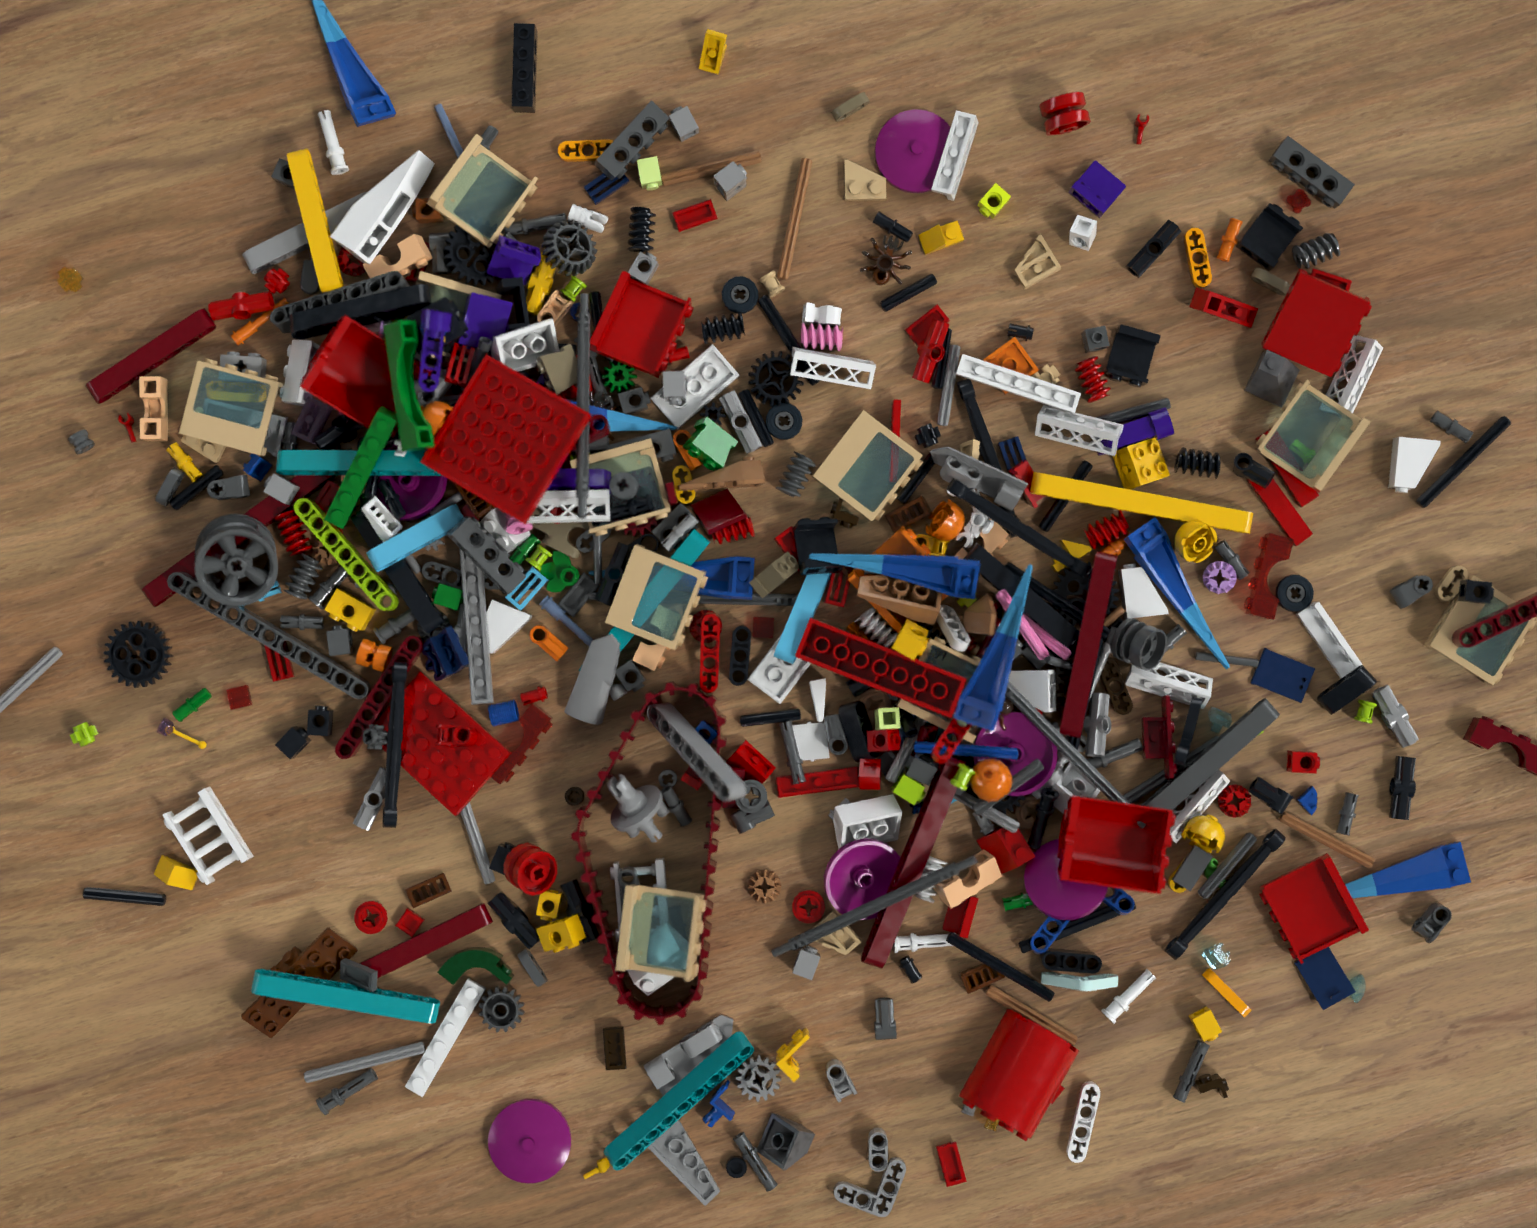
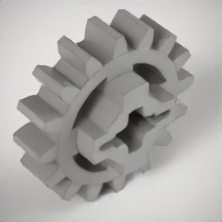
M758 1055L757 1060H754L750 1056L749 1063L747 1061L742 1063L744 1068L738 1067V1072L741 1075H736V1080L741 1082L737 1084V1087L744 1088L742 1095L748 1093L749 1100L755 1096L757 1102H759L760 1097H763L766 1101L768 1100V1094L775 1095L773 1089L780 1088L779 1084L776 1083L781 1081V1077L776 1076L780 1073V1069H774L775 1061L768 1063L769 1057L761 1060V1055ZM759 1065L765 1066L768 1069L764 1070L760 1068ZM751 1068L750 1076L745 1078L747 1070ZM756 1072L757 1074H759L760 1077H762V1086L757 1079H755ZM773 1078L771 1085L766 1088L767 1081ZM750 1087H754L758 1089V1091H754L750 1089Z

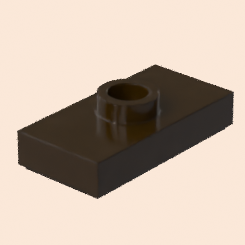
M624 1026L603 1028L606 1070L627 1069Z

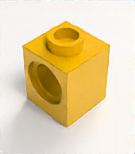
M548 889L540 894L536 915L541 916L540 919L552 921L553 918L557 919L563 892ZM544 901H552L554 909H545Z
M1207 1006L1189 1015L1195 1030L1203 1041H1213L1222 1032L1212 1011Z

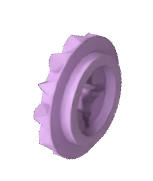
M1223 561L1209 564L1203 573L1204 585L1209 591L1216 594L1227 593L1234 587L1237 579L1234 568ZM1219 570H1221L1222 577L1226 578L1221 581L1220 586H1218L1217 579L1213 578L1218 575Z

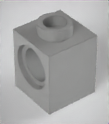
M680 106L671 111L672 114L669 115V119L681 142L699 133V127L688 106L684 108Z
M639 252L628 271L631 278L648 285L659 266L656 261L657 257L649 252L645 254ZM648 263L650 265L649 270L641 272L639 270L640 264Z
M273 473L272 476L266 479L263 492L284 504L290 505L300 487Z
M811 946L801 947L792 973L812 980L821 957L817 953L818 950Z

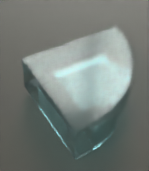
M1362 974L1350 980L1351 985L1356 991L1350 997L1355 1003L1362 999L1366 989L1365 979Z

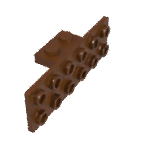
M328 927L303 953L295 946L291 951L286 952L282 960L270 970L330 980L340 970L341 960L345 958L350 959L358 950L353 944ZM260 995L241 1017L269 1038H273L306 1003Z

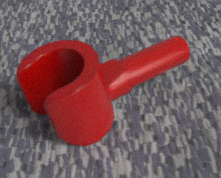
M1140 114L1135 120V125L1138 127L1137 145H1141L1144 128L1149 122V115L1146 116L1145 122L1140 121Z
M127 413L128 420L124 422V418L119 415L118 420L126 427L131 443L136 442L132 428L134 418Z

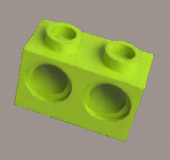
M901 773L891 787L893 793L913 805L916 802L920 803L926 794L924 791L925 786L905 773Z

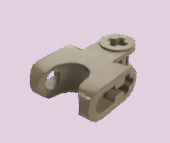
M537 508L534 510L531 516H540L543 513V511L540 508ZM588 522L540 523L539 525L531 523L533 527L546 533L542 543L577 559L580 551L568 541L569 532L575 527H581L586 530L590 529Z

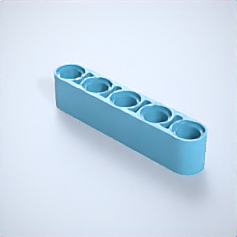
M457 504L451 505L372 548L366 555L375 571L379 572L446 536L463 518V515Z
M831 573L806 575L776 647L774 657L794 664L797 658L795 654L810 618L813 619Z

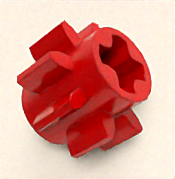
M273 268L265 275L264 280L267 283L264 286L273 294L276 291L281 294L289 287L290 282L287 279L290 276L281 268L278 271Z

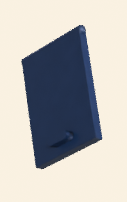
M1264 648L1250 684L1302 703L1315 668Z
M1329 947L1302 959L1304 962L1302 964L1299 960L1294 962V965L1298 968L1322 1010L1356 992Z

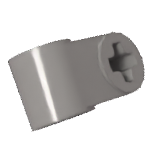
M837 1059L830 1060L826 1064V1074L837 1101L841 1102L842 1098L851 1094L856 1095V1088L850 1076H848L843 1063ZM833 1067L841 1069L837 1075L831 1074L830 1070Z

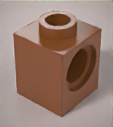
M429 198L415 199V205H412V215L416 217L419 223H444V216L434 208H432L431 214L423 215L424 208L429 206L427 204Z

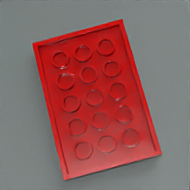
M420 671L405 688L401 767L454 816H457L509 757L511 752L423 672ZM390 707L374 724L384 725V730L387 732ZM436 724L472 727L477 732V741L469 746H435V742L438 741V728H436ZM467 730L462 734L464 741L468 738ZM387 744L384 745V746H382V749H383L386 753H387Z

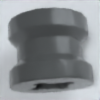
M87 430L76 432L68 438L69 443L74 445L76 454H82L95 446L94 441L89 439Z

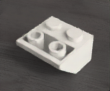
M495 508L479 522L481 524L479 528L484 533L488 532L496 540L494 543L499 548H504L510 554L531 533L529 531L517 535L507 533L506 513ZM489 548L485 551L491 557L492 551Z

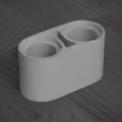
M878 1127L873 1128L868 1135L869 1165L876 1172L885 1170L888 1164L887 1135L882 1128ZM876 1135L883 1136V1141L880 1143H875L872 1139ZM881 1156L883 1161L880 1164H875L872 1161L873 1158Z

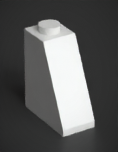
M1407 437L1394 438L1388 488H1395V492L1408 493V490L1415 489L1437 452L1441 441Z
M1136 564L1123 565L1124 569L1118 570L1122 608L1126 611L1123 614L1124 619L1169 614L1167 607L1142 567L1136 568Z
M492 600L487 610L490 653H496L532 619V615L499 601Z
M1010 670L1008 681L1033 707L1043 712H1056L1055 670Z

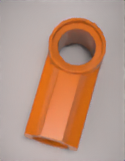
M679 430L674 434L673 442L689 470L693 471L702 466L703 463L697 458L690 456L687 450L682 447L683 445L677 443V438L680 435H686L688 438L691 437L688 431Z
M537 625L530 631L532 642L540 646L556 661L569 649L544 625ZM536 629H542L545 632L543 640L535 638L534 632Z

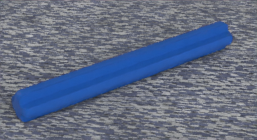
M915 741L914 752L931 753L937 742ZM959 744L952 755L1017 759L1018 749ZM943 746L939 754H944L947 747Z

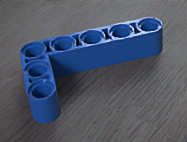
M1110 887L1113 890V895L1110 897L1105 896L1103 902L1120 915L1129 914L1134 908L1133 898L1120 888ZM1127 900L1130 908L1128 910L1121 909L1119 901ZM1048 916L1030 941L1031 950L1036 954L1045 953L1070 920H1059ZM1050 922L1056 923L1058 931L1055 933L1049 932L1047 924ZM1036 939H1043L1046 946L1043 949H1037L1034 946Z

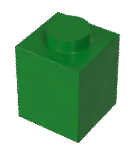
M439 583L438 587L435 586L432 593L433 603L459 611L460 603L462 604L463 590Z

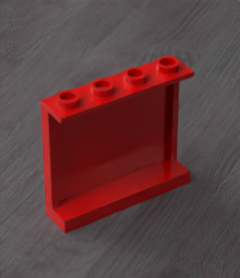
M1299 268L1262 341V348L1332 377L1333 373H1337L1341 367L1342 361L1340 360L1343 354L1349 352L1352 345L1350 341L1353 335H1358L1362 326L1360 322L1363 316H1368L1372 307L1370 305L1371 302L1368 297L1362 298L1313 277L1307 271Z
M622 271L590 339V350L659 378L661 372L666 371L669 361L667 359L669 354L673 355L675 352L677 337H681L684 332L685 319H689L692 315L694 307H692L691 298L688 297L687 301L631 279L630 273Z
M1328 853L1259 886L1262 890V893L1259 895L1264 905L1269 903L1272 909L1269 914L1273 922H1279L1282 928L1278 930L1284 942L1288 940L1291 945L1288 948L1294 960L1298 958L1301 964L1304 963L1302 959L1358 932L1364 934L1370 931Z

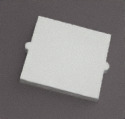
M809 721L807 724L792 725L800 759L813 762L815 759L829 758L828 738L824 722L811 723Z

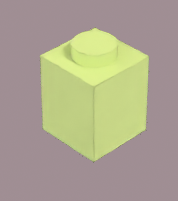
M657 156L637 160L642 189H658L662 185Z
M899 707L878 708L874 710L876 730L900 729Z

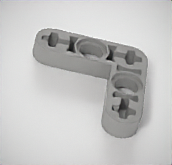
M898 1157L889 1160L876 1193L841 1181L834 1187V1196L841 1203L878 1217H886L892 1210L906 1173L905 1162ZM897 1163L900 1164L901 1170H897L895 1174V1178H899L898 1181L892 1177L893 1168L891 1167L892 1165L895 1166ZM886 1182L894 1183V1191H884V1184ZM843 1187H846V1191L850 1194H853V1190H855L853 1201L850 1200L851 1196L848 1194H844L843 1197L840 1196L838 1189L842 1190ZM858 1195H867L868 1202L863 1205L859 1204L856 1200ZM883 1196L887 1197L885 1201L887 1209L879 1211L877 1204L881 1205Z

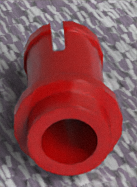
M687 345L676 348L673 355L669 354L667 361H669L670 365H672V362L690 358Z
M538 686L535 690L520 693L523 705L526 706L537 701L544 702L548 698V693L545 687Z

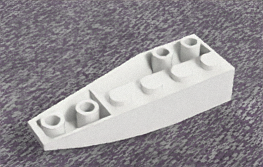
M420 150L416 151L351 206L330 235V238L362 263L370 264L407 213L435 163Z

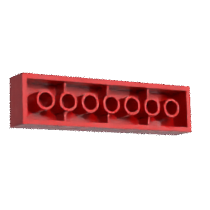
M812 618L808 621L795 657L951 719H953L959 698L968 681L964 677L917 659L912 660L900 652Z

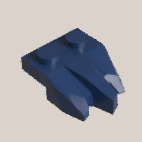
M452 626L445 628L437 636L431 637L423 643L422 653L428 657L425 663L426 671H434L435 681H440L456 674L469 664L468 656L463 650L459 637Z

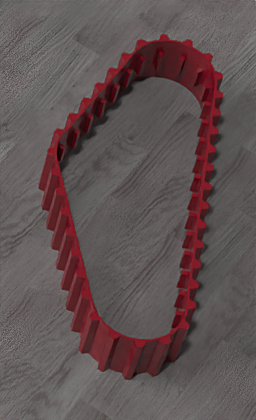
M674 681L666 683L665 690L659 693L648 692L645 695L646 704L641 710L632 712L630 717L634 720L631 729H625L619 735L623 743L620 748H614L610 751L608 756L611 758L612 763L609 768L604 767L599 771L598 777L601 779L598 787L593 786L586 795L589 797L590 802L587 806H581L577 810L575 815L579 819L577 829L571 833V839L578 841L580 850L575 856L576 862H583L585 868L584 873L581 875V881L589 883L591 890L586 899L587 902L594 903L596 908L592 921L593 923H599L601 926V932L597 937L598 943L605 944L607 948L603 961L604 964H611L612 972L608 978L609 983L617 985L619 991L617 1002L619 1005L627 1004L634 1011V1019L639 1021L641 1018L647 1017L655 1019L658 1025H663L665 1018L675 1015L684 1018L687 1015L688 1006L691 1002L700 1001L704 987L700 984V981L706 979L708 973V964L704 963L703 959L708 958L710 944L705 942L704 938L710 936L712 923L706 921V917L712 915L714 904L708 900V896L714 894L715 882L710 880L709 877L710 874L715 873L717 862L711 859V853L717 852L719 841L713 839V832L719 831L720 820L714 818L715 811L721 809L722 800L717 798L713 792V801L707 802V807H712L711 822L706 821L705 827L710 828L709 842L704 843V849H709L708 862L702 865V869L707 870L706 884H701L700 890L705 891L706 909L703 913L704 927L701 936L698 982L696 987L691 985L689 989L691 994L683 1001L679 999L675 1005L664 1007V1005L652 1007L646 1005L645 1001L641 1002L632 995L631 988L627 989L623 980L625 971L616 970L618 950H615L612 940L614 930L609 929L606 918L609 912L604 910L601 899L603 890H599L595 878L598 872L597 869L593 870L590 859L592 850H588L585 836L587 835V830H584L585 818L591 816L592 813L588 810L595 799L602 798L601 788L607 778L610 780L614 776L610 772L618 759L621 761L624 759L625 756L621 754L628 740L634 741L636 736L632 735L640 720L643 722L646 720L647 717L643 714L651 702L654 705L658 702L656 699L658 695L669 691L671 696L675 695L674 690L689 691L688 696L690 697L696 694L706 701L704 706L707 708L710 705L716 716V719L712 721L713 724H718V739H713L712 744H717V754L720 755V748L726 746L727 738L721 735V726L727 720L726 716L719 715L714 705L717 698L714 695L707 697L704 693L698 691V684L691 683L689 687H677Z

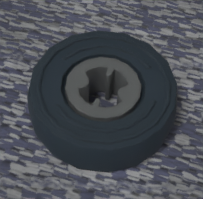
M743 276L728 280L722 290V301L725 307L737 314L751 311L759 298L755 283ZM737 290H739V292L744 291L746 293L744 294L745 298L743 300L741 298L736 299L734 297L737 296L735 293Z
M782 403V406L778 407V404H776L769 410L766 416V426L773 437L779 440H788L794 438L800 432L803 418L796 406L790 403L788 405ZM787 416L790 424L788 426H780L779 423L781 421H778L779 418Z
M1301 575L1284 577L1278 583L1275 592L1279 605L1293 612L1307 608L1314 595L1312 584ZM1297 588V594L1299 595L1298 598H1291L1292 593L1290 592V590H1295Z

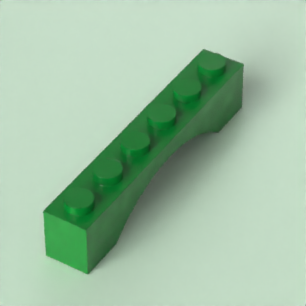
M398 320L383 325L402 452L420 451L435 447L432 426L423 416L414 388V359L419 342L416 320Z
M383 406L377 411L324 518L325 521L341 529L348 523L360 495L397 425L395 412Z

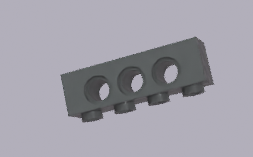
M651 100L600 155L594 165L611 181L616 177L620 179L627 172L625 167L628 163L634 164L640 158V150L643 147L647 150L655 141L652 137L657 132L660 135L668 127L666 122L670 117ZM642 124H649L652 128V131H644L642 128ZM628 139H636L638 142V146H631L628 142ZM615 153L623 154L624 161H617Z
M1289 136L1281 142L1269 159L1272 163L1271 165L1276 170L1284 171L1289 175L1288 178L1291 181L1303 185L1309 194L1317 195L1322 199V203L1329 208L1333 207L1335 209L1355 185ZM1295 158L1298 162V165H1291L1289 159ZM1306 170H1311L1314 173V178H1309ZM1323 182H1328L1330 184V191L1326 190L1323 187Z
M670 429L609 445L610 450L651 438L653 444L660 446V450L656 454L657 460L661 459L662 462L673 460V456L677 455Z
M463 517L447 535L504 594H510L526 578L522 573L524 569L517 562L513 563L508 558L510 556L509 553L494 543L496 540L488 532L484 533L479 528L481 524L474 517ZM473 533L478 537L475 545L470 543V536ZM488 548L492 551V556L489 560L484 557V552ZM503 563L506 566V572L501 575L498 568Z

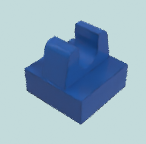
M251 454V460L248 464H243V471L261 482L272 467V464L257 454Z

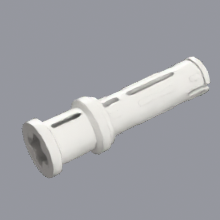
M325 110L324 114L321 111L318 113V117L328 149L326 157L330 160V172L332 175L346 173L349 171V167L344 161V149L339 146L331 111Z
M910 933L909 936H897L893 949L894 953L903 950L915 952L919 948L953 945L946 941L948 934L916 936V934Z
M1146 969L1120 996H1115L1113 998L1114 1001L1106 1009H1102L1101 1012L1115 1024L1116 1019L1124 1011L1127 1012L1129 1010L1128 1005L1156 977Z

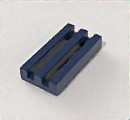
M603 173L584 186V189L595 205H597L630 182L626 175L622 176V181L597 198L594 195L618 180V178L616 177L613 181L609 179L591 191L590 189L608 178Z
M1018 436L998 443L1007 471L1012 467L1004 447L1005 445H1008L1015 466L1019 462L1012 443L1015 442L1021 462L1026 460Z

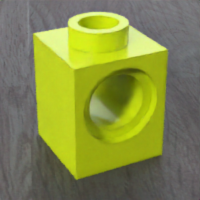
M995 183L979 201L977 206L980 208L979 211L987 218L990 216L993 219L1007 204L1011 196ZM988 199H996L998 206L991 207L988 204Z

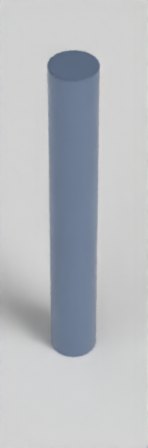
M438 104L434 108L455 154L459 158L463 153V149L442 104Z

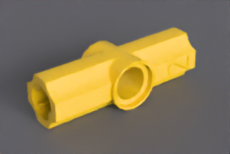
M543 251L541 252L539 266L536 267L535 272L530 277L526 296L528 314L537 316L544 306L545 298L549 295L553 285V275L556 267L551 269L552 263L546 262L548 256L542 255Z

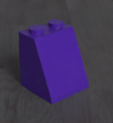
M471 292L466 298L462 316L469 328L466 331L469 337L458 338V346L462 347L465 345L467 349L474 348L476 350L480 337H487L490 341H493L495 336L505 334L513 303Z

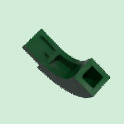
M471 947L457 952L437 972L452 985L458 981L465 971L472 968L486 969L506 985L514 976L511 973L513 970L504 963L501 965L499 963L503 955L485 947Z

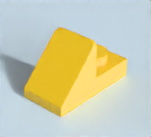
M707 29L699 64L700 70L719 74L727 47V34Z
M958 220L943 226L936 225L918 235L925 255L964 241Z
M1059 540L1063 549L1078 559L1092 550L1087 545ZM1053 559L1054 564L1051 565L1054 573L1066 567Z

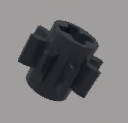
M714 402L712 407L709 408L704 405L706 411L705 413H700V416L709 418L710 411L713 413L717 411V419L711 418V420L722 426L720 419L726 418L725 414H720L723 406L716 408Z
M930 423L917 429L918 434L914 437L918 445L923 444L924 448H928L939 443L937 438L941 434L938 426L933 428Z

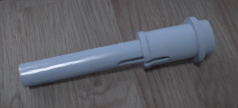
M547 595L539 604L541 609H545L556 621L560 620L590 647L593 639L565 614L566 611L552 600L553 597L550 598Z

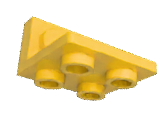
M1155 438L1116 451L1115 456H1113L1124 489L1131 490L1170 475L1158 440Z
M807 1028L797 1030L791 1037L793 1040L788 1045L784 1043L776 1051V1064L793 1082L800 1077V1068L798 1061L792 1054L810 1038Z

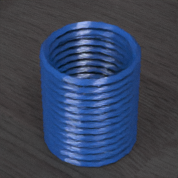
M515 700L488 705L489 718L493 727L519 721V712Z

